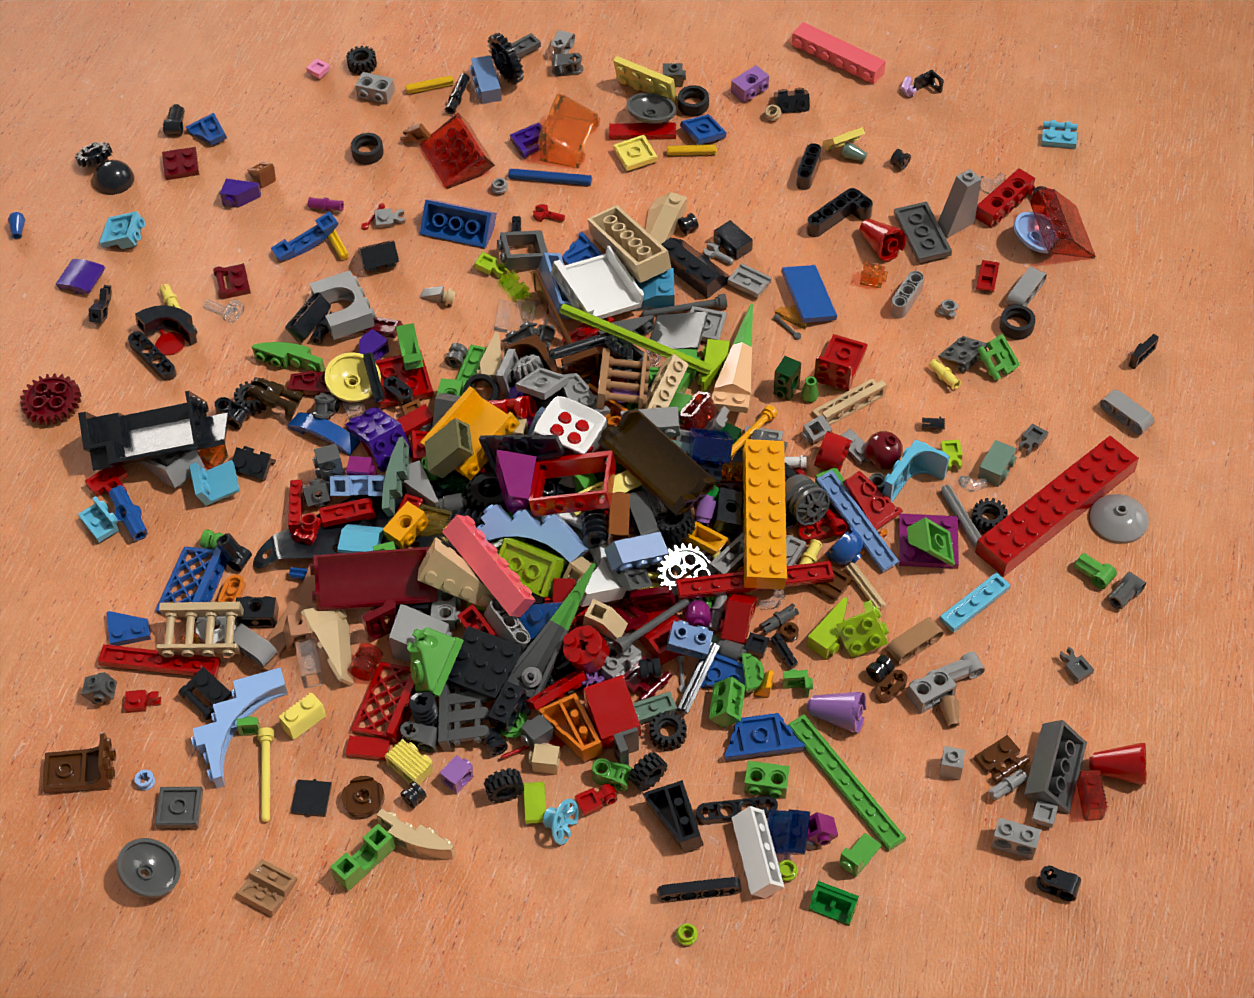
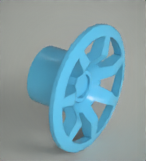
M566 799L558 808L549 807L544 814L543 824L546 828L552 829V837L557 844L563 845L568 841L569 838L563 840L564 835L567 837L571 836V830L567 827L568 824L576 825L578 822L579 811L577 803L573 799ZM575 813V819H569V816Z

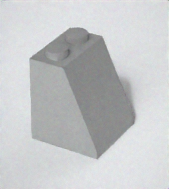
M401 604L389 636L393 659L411 662L407 645L409 642H415V637L412 635L415 629L423 630L425 627L453 636V633L450 632L449 624Z

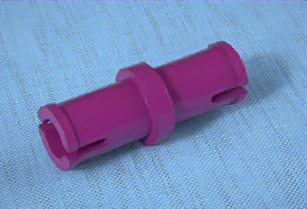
M309 197L308 208L342 212L344 202L342 200H329L327 197L323 199Z

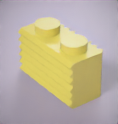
M309 693V695H306V698L299 700V702H296V705L289 707V710L279 715L283 730L292 740H295L326 717L324 705L313 693Z
M402 739L385 755L387 765L409 784L416 782L420 785L433 773L432 760L425 754L423 756L419 754L417 747L412 742L407 743Z

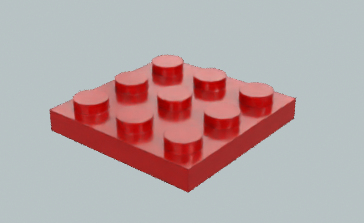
M402 355L375 361L380 370V383L384 394V401L379 402L380 408L400 404L385 392L383 382L390 376L399 378L412 389L413 401L434 396L424 358L422 360L424 367L405 370Z

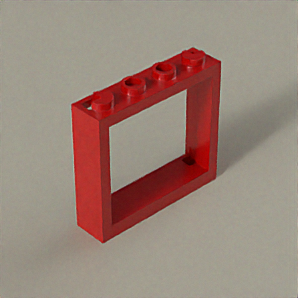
M613 450L559 456L536 461L529 496L533 517L610 508L616 472ZM605 472L603 490L542 497L546 478Z

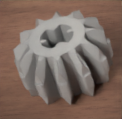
M526 355L520 358V360L515 361V364L512 366L513 374L518 382L537 368H544L542 360L536 355Z

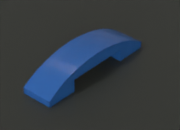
M329 211L316 219L317 225L293 240L287 242L284 239L271 247L278 260L282 261L299 256L325 240L338 226V222Z
M297 413L287 425L288 428L303 435L307 432L331 444H336L338 451L348 456L360 444V441L342 427L327 419L314 417L309 413Z

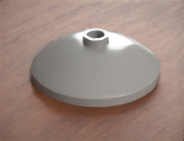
M1110 494L1099 498L1093 504L1090 511V523L1094 531L1103 539L1113 543L1126 544L1140 539L1145 534L1149 524L1148 514L1143 505L1134 498L1122 494Z

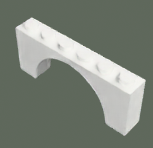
M573 512L559 514L583 541L582 515L575 516ZM548 515L536 516V518L543 525L544 523L542 521ZM605 544L597 548H589L597 568L592 573L582 597L581 607L589 606L593 599L604 603L623 599L626 589L614 578L604 560L607 558L604 548H606Z

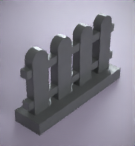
M445 683L439 697L438 742L444 752L452 751V743L455 746H460L461 742L475 740V743H481V739H485L489 735V728L486 725H481V721L489 719V710L486 707H481V703L488 702L489 698L471 691L461 692L460 687ZM475 704V708L461 710V706ZM475 722V726L461 728V724Z

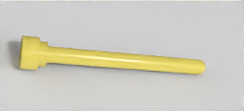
M265 727L258 730V740L262 744V821L268 822L270 820V744L274 740V730Z

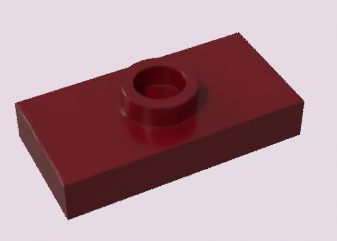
M376 317L373 319L375 326L363 331L366 334L373 329L384 337L396 338V326L403 324L401 320Z

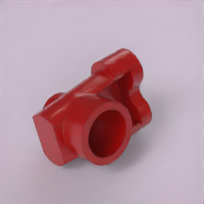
M308 513L302 517V526L295 530L292 539L296 542L312 545L317 538L316 534L322 521L315 514Z

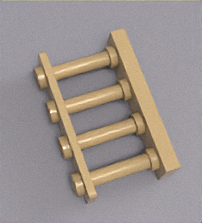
M240 602L160 603L159 611L167 619L165 644H157L156 649L163 657H173L174 655H182L184 657L203 655L205 657H212L214 654L231 657L234 654H240L239 646L233 643L235 618L243 616L244 611ZM177 617L187 618L185 644H173L174 624ZM197 617L207 618L205 644H193L194 624ZM217 617L227 618L224 644H213L214 624Z

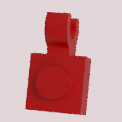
M146 690L126 691L124 710L126 713L146 711L147 706L161 705V697H159L158 691L147 693Z

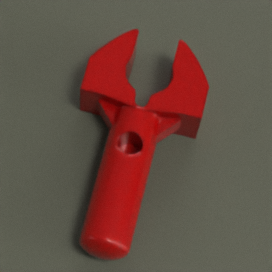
M545 204L536 205L535 211H533V217L540 222L544 218L562 222L565 220V215L549 211L548 205Z

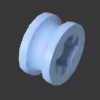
M141 770L135 775L134 780L140 790L147 791L155 785V778L151 771Z

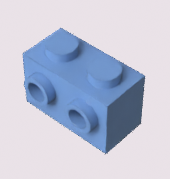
M674 621L670 628L665 650L705 660L709 652L713 631H709L704 626H691L685 621Z

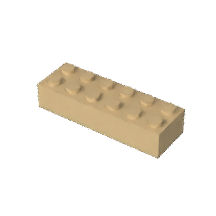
M618 205L587 219L591 236L605 250L607 246H610L616 252L621 263L625 265L627 271L640 283L671 269L668 250Z

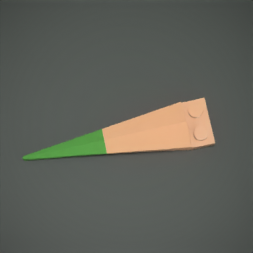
M753 304L749 306L714 386L711 409L720 410L725 406L730 411L748 413L751 398Z

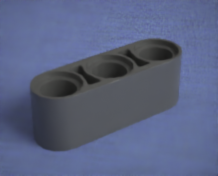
M639 490L628 493L630 494L629 517L636 536L660 532L645 492Z

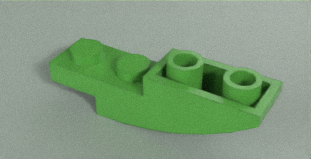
M266 342L253 344L252 346L255 359L270 363L275 367L287 369L291 364L294 367H300L308 371H325L323 358L312 355L310 347L285 342Z

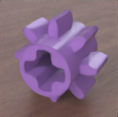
M597 671L586 673L587 679L581 682L584 684L581 689L584 692V688L591 686L590 684L594 685L605 679L603 674L598 676Z

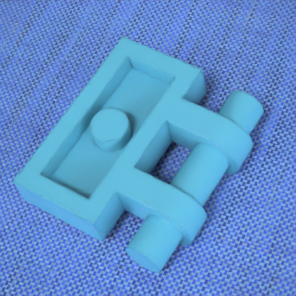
M1056 120L1043 121V128L1049 129H1043L1041 146L1076 149L1077 132H1070V130L1077 131L1078 124H1072L1069 121L1065 123L1056 122Z

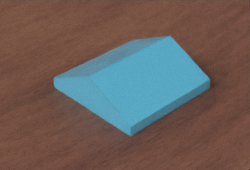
M347 524L341 530L338 552L373 551L372 546L381 544L384 536L383 528Z

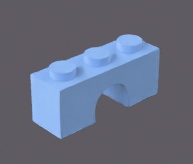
M385 475L330 476V496H382Z

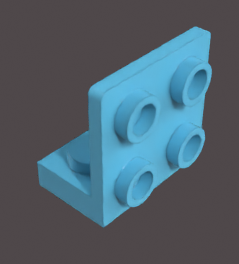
M232 460L207 471L204 467L201 468L197 462L189 465L195 495L205 506L240 491L235 465Z

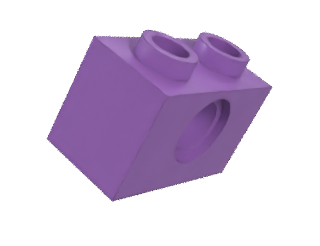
M756 65L731 80V93L743 103L753 99L756 95L769 88V75Z

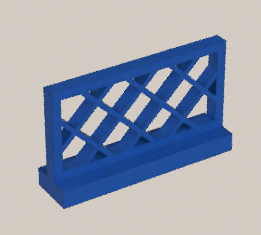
M184 546L156 607V612L161 614L159 611L160 603H168L171 600L174 603L211 602L227 566L228 558L217 546L215 550ZM188 553L196 554V557L186 562L185 559ZM208 555L212 556L209 561L203 564L201 559ZM200 561L202 565L191 571L189 566ZM188 568V573L181 577L178 576L180 571ZM205 570V573L202 577L198 579L195 578L194 575ZM193 577L195 581L186 586L183 585V581ZM181 584V589L171 593L173 587ZM198 586L197 591L189 596L187 591ZM186 593L187 597L179 602L175 600L176 597Z

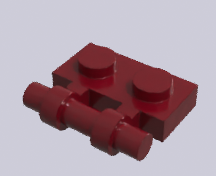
M646 654L641 659L650 661L653 658L649 654ZM638 661L623 677L628 690L635 695L639 690L643 692L639 696L641 701L654 697L661 687L664 688L668 684L672 674L666 671L661 678L649 676L648 679L641 680ZM653 678L655 682L648 686L647 683Z

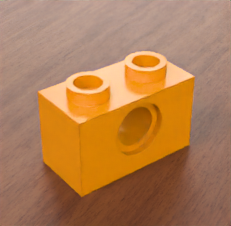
M407 501L382 530L389 541H394L395 545L406 549L408 545L414 542L415 537L426 528L429 520L424 511Z

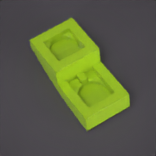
M544 781L523 783L526 824L541 823L546 812Z

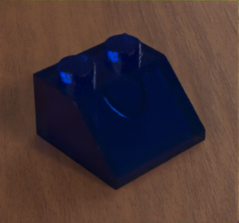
M690 428L689 455L695 462L705 463L708 460L718 465H724V462L730 463L733 439L728 432Z

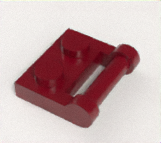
M244 263L224 268L217 266L213 269L214 276L217 278L218 297L220 299L251 294ZM229 275L231 289H226L223 276Z
M623 597L618 603L608 605L628 623L624 632L645 624L649 619L648 615L643 611H639L628 597ZM628 610L634 618L629 617L624 611Z
M388 599L384 602L383 606L370 610L362 616L366 637L370 643L391 633L396 619V603L394 600ZM388 615L389 618L387 624L385 623L384 616Z

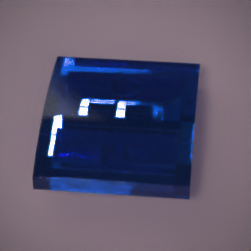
M770 809L768 827L775 854L805 855L810 811Z

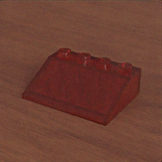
M456 113L434 131L430 139L419 144L446 189L478 178L495 166L470 124L459 113Z
M1039 187L1030 200V205L1048 253L1094 259L1096 256L1077 206L1055 189Z

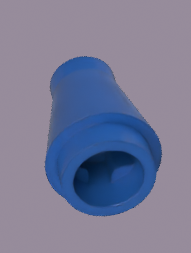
M13 212L8 217L11 237L20 239L25 218L22 213Z

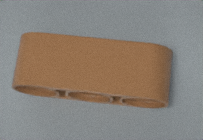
M928 617L893 639L887 645L886 650L899 664H903L940 640L944 631L931 617Z

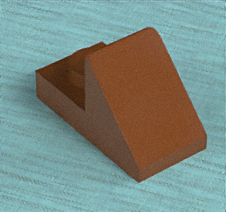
M261 162L247 169L250 176H256L261 188L276 181L273 163Z

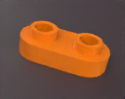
M234 574L227 577L218 597V602H236V597H242L246 586L242 576Z

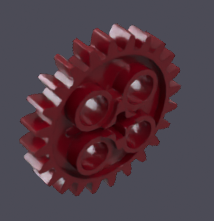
M56 373L52 377L46 374L44 379L39 376V381L32 380L33 385L27 384L28 390H23L24 395L20 396L21 409L27 419L31 418L32 422L37 420L39 425L44 421L46 426L50 421L55 425L56 420L62 423L64 417L69 419V413L75 414L74 409H79L78 403L82 402L80 398L82 395L75 380H71L70 376L64 378L63 374L57 377Z

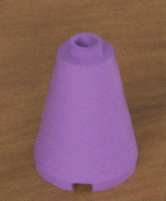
M861 692L814 695L812 699L808 700L807 710L810 711L811 716L850 732L859 733L865 717H862L863 710H866L865 693Z

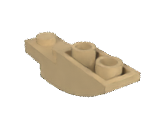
M381 809L377 813L379 824L388 830V833L393 837L394 844L398 847L429 858L453 859L456 856L453 843L447 838L442 839L437 836V833L432 828H425L420 824L415 830L410 823L400 821L398 816L392 811L387 812Z

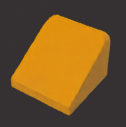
M773 670L764 673V680L761 686L754 691V695L770 697L774 676Z

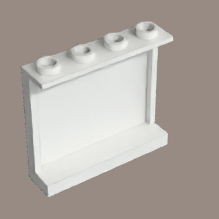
M607 246L606 254L564 266L560 260L553 262L551 275L574 308L603 319L640 308L644 299L642 289L635 283L634 278L628 273L625 265L621 263L616 252L610 246Z

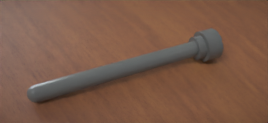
M719 294L718 297L711 300L644 310L641 315L642 317L658 316L691 310L692 306L700 308L716 306V308L720 307V309L727 308V299L725 294Z
M683 599L629 636L618 637L612 642L614 650L620 655L624 654L631 647V643L688 606L689 600Z

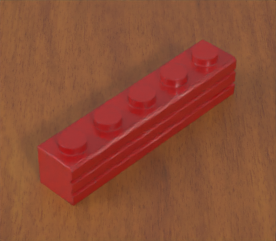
M302 479L290 481L289 533H294L296 529L302 526Z

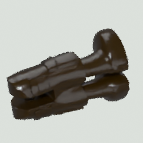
M255 377L247 394L271 408H275L276 405L281 407L285 411V419L291 422L304 392L289 391L284 389L285 387L282 384Z

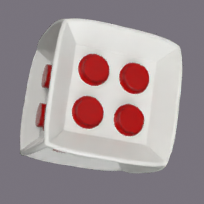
M557 396L550 402L539 418L532 435H558L565 450L561 456L598 452L601 448L598 441L601 437V432L607 427V419L599 412L581 403ZM574 475L555 477L561 478L559 484L575 488Z

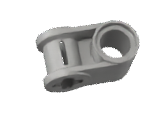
M558 30L551 43L554 49L552 56L568 54L575 43V34Z

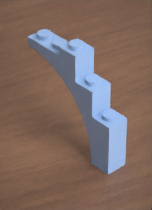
M490 505L484 510V515L481 517L485 525L481 524L477 527L486 535L485 539L488 542L514 536L531 538L552 547L569 562H573L589 551V548L584 546L583 541L559 514H549L543 519L542 522L544 524L542 525L536 516L533 517L530 509H520L513 515L514 519H512L501 505Z
M281 667L234 680L235 689H231L233 699L213 704L215 711L211 713L213 723L193 728L194 737H191L193 748H198L200 756L204 755L206 764H210L211 769L207 770L210 782L214 781L217 788L225 786L223 773L225 755L229 743L237 731V719L250 716L270 701L288 695Z

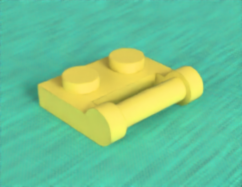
M863 127L823 141L824 149L827 151L832 149L833 146L836 148L845 145L847 141L859 140V136L865 134Z

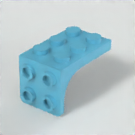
M915 439L910 448L907 447L904 450L902 459L896 461L893 472L891 474L888 473L883 482L885 488L882 494L887 495L893 503L907 481L917 474H930L943 480L946 477L949 456L945 452Z

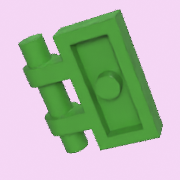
M1003 334L996 336L986 343L989 349L987 352L984 346L977 349L980 354V360L984 361L988 368L987 372L989 376L992 375L994 381L1001 378L998 373L999 370L1002 371L1003 375H1006L1020 366ZM991 356L994 357L997 365L994 366L992 360L990 359Z

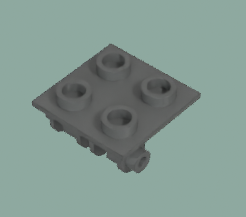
M962 336L938 356L958 363V370L966 372L980 360V354L977 349L984 346L987 352V345L985 342Z

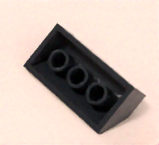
M670 237L661 244L668 250L674 274L708 299L728 284L730 276L684 240Z

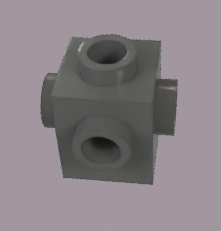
M320 478L312 479L309 481V484L302 486L307 506L315 505L320 507L326 505V501H330V484H326L324 480L320 481ZM316 491H321L320 494H315Z
M105 672L85 677L81 695L93 704L113 700L117 681Z

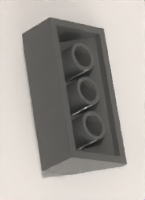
M1063 720L1042 724L1024 795L1035 804L1037 800L1058 806V812L1069 814L1087 742Z

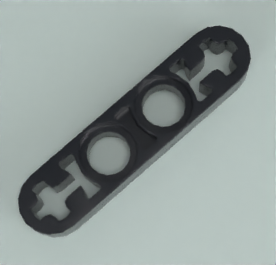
M136 331L128 336L131 348L161 379L170 381L176 377L177 373L174 364L142 332ZM144 349H152L149 353H143ZM155 359H162L160 363H153Z
M771 796L702 803L696 809V819L703 825L733 822L732 817L740 813L743 806L749 805L757 808L758 804L759 809L764 810L766 818H771L777 814L778 802ZM766 804H770L771 810H767ZM725 807L730 808L732 814L725 816L721 813V809ZM714 809H717V816H716V817H715ZM703 811H707L708 817H704Z
M738 877L673 883L659 886L657 888L658 901L668 903L730 896L740 893L742 887Z

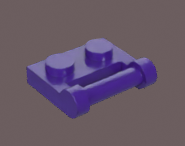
M539 122L510 134V140L523 158L529 157V154L545 147L554 146L553 139ZM542 139L544 140V141H542V142H539V143H537V144H535V145H533V146H530V147L526 148V146H528V145H530V144H533V143H535V142H537V141H539V140H542Z

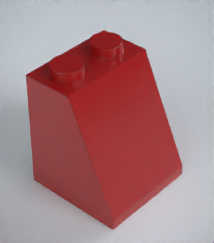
M623 675L584 688L585 709L601 741L602 749L614 747V734L637 727L639 736H641V725Z

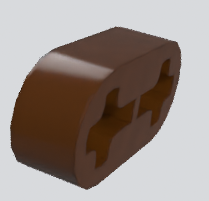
M902 670L892 671L877 685L876 699L881 703L892 701L906 687L907 674ZM899 678L902 679V681H897V682L894 684V680H895V679H899ZM889 688L888 694H881V691L885 692Z

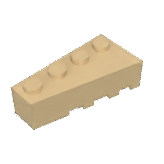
M435 537L419 567L418 581L486 609L490 601L495 598L464 559L458 556L452 548H447L443 545L441 540Z

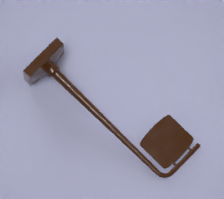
M533 270L534 290L537 292L546 314H549V304L566 344L573 343L537 270ZM596 347L561 359L564 375L577 373L582 379L600 373L599 352Z

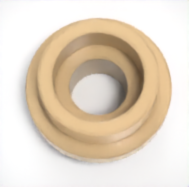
M769 105L765 110V117L769 121H776L781 116V109L776 105Z
M452 288L444 291L442 301L446 302V306L448 304L453 305L456 291L451 290Z

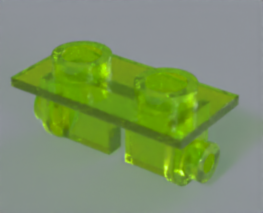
M505 268L508 273L500 277V283L512 294L515 300L522 302L527 294L532 298L528 293L529 287L524 282H518L520 277L514 271L510 273Z

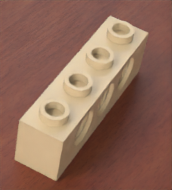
M675 354L664 360L647 393L646 406H642V409L668 407L689 364Z

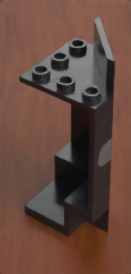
M185 391L187 403L127 415L117 412L96 417L88 412H80L78 417L83 449L90 452L92 468L95 471L225 445L229 413L207 417V412H209L207 402L194 393Z

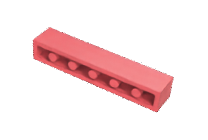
M805 22L792 33V45L867 82L875 84L885 73V60Z
M456 515L442 531L443 534L509 616L521 617L536 601L531 595L532 591L521 583L519 575L508 567L509 563L504 558L499 556L497 548L485 539L486 535L477 529L474 525V520L467 515Z

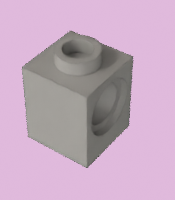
M944 746L940 777L960 780L965 756L964 749Z

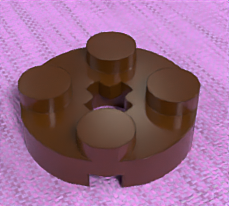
M358 776L353 778L347 787H344L342 801L345 809L351 816L368 817L377 814L382 809L385 799L384 790L380 782L378 783L374 778ZM361 793H365L368 796L365 800L358 799V797H361Z

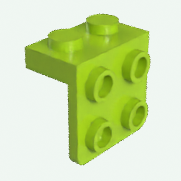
M871 600L864 602V613L843 620L836 625L851 657H856L888 644L887 634L889 629L885 622H881V612L878 606L873 605Z

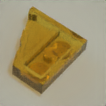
M421 504L419 509L425 512L429 522L426 528L416 537L442 534V531L450 523L452 512Z

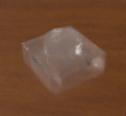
M362 401L343 404L349 421L353 417L366 413Z

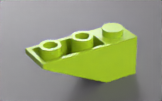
M708 339L707 346H703L702 357H705V360L701 361L712 365V369L708 375L704 373L703 375L699 374L698 385H701V393H705L719 377L729 354L730 341Z

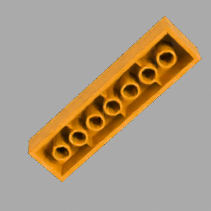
M745 440L743 448L744 588L784 590L787 580L784 441Z

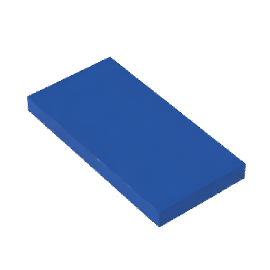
M816 265L782 267L781 273L802 323L836 320V311Z

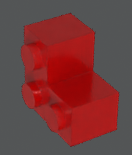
M733 593L731 597H728L727 601L725 600L723 612L726 613L725 619L721 620L719 631L722 632L721 638L740 643L746 642L758 597Z

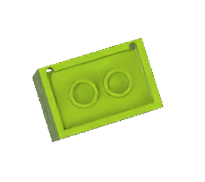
M504 538L499 552V556L509 563L508 567L519 575L521 583L527 586L532 593L542 597H551L553 595V578H563L570 563L560 553L523 538Z

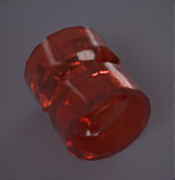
M361 643L356 651L355 658L351 662L349 672L360 680H372L377 671L376 665L380 664L383 657L382 650L373 644Z

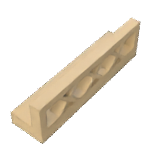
M872 378L812 410V414L817 418L822 412L831 426L885 397L887 384L883 380L876 383Z

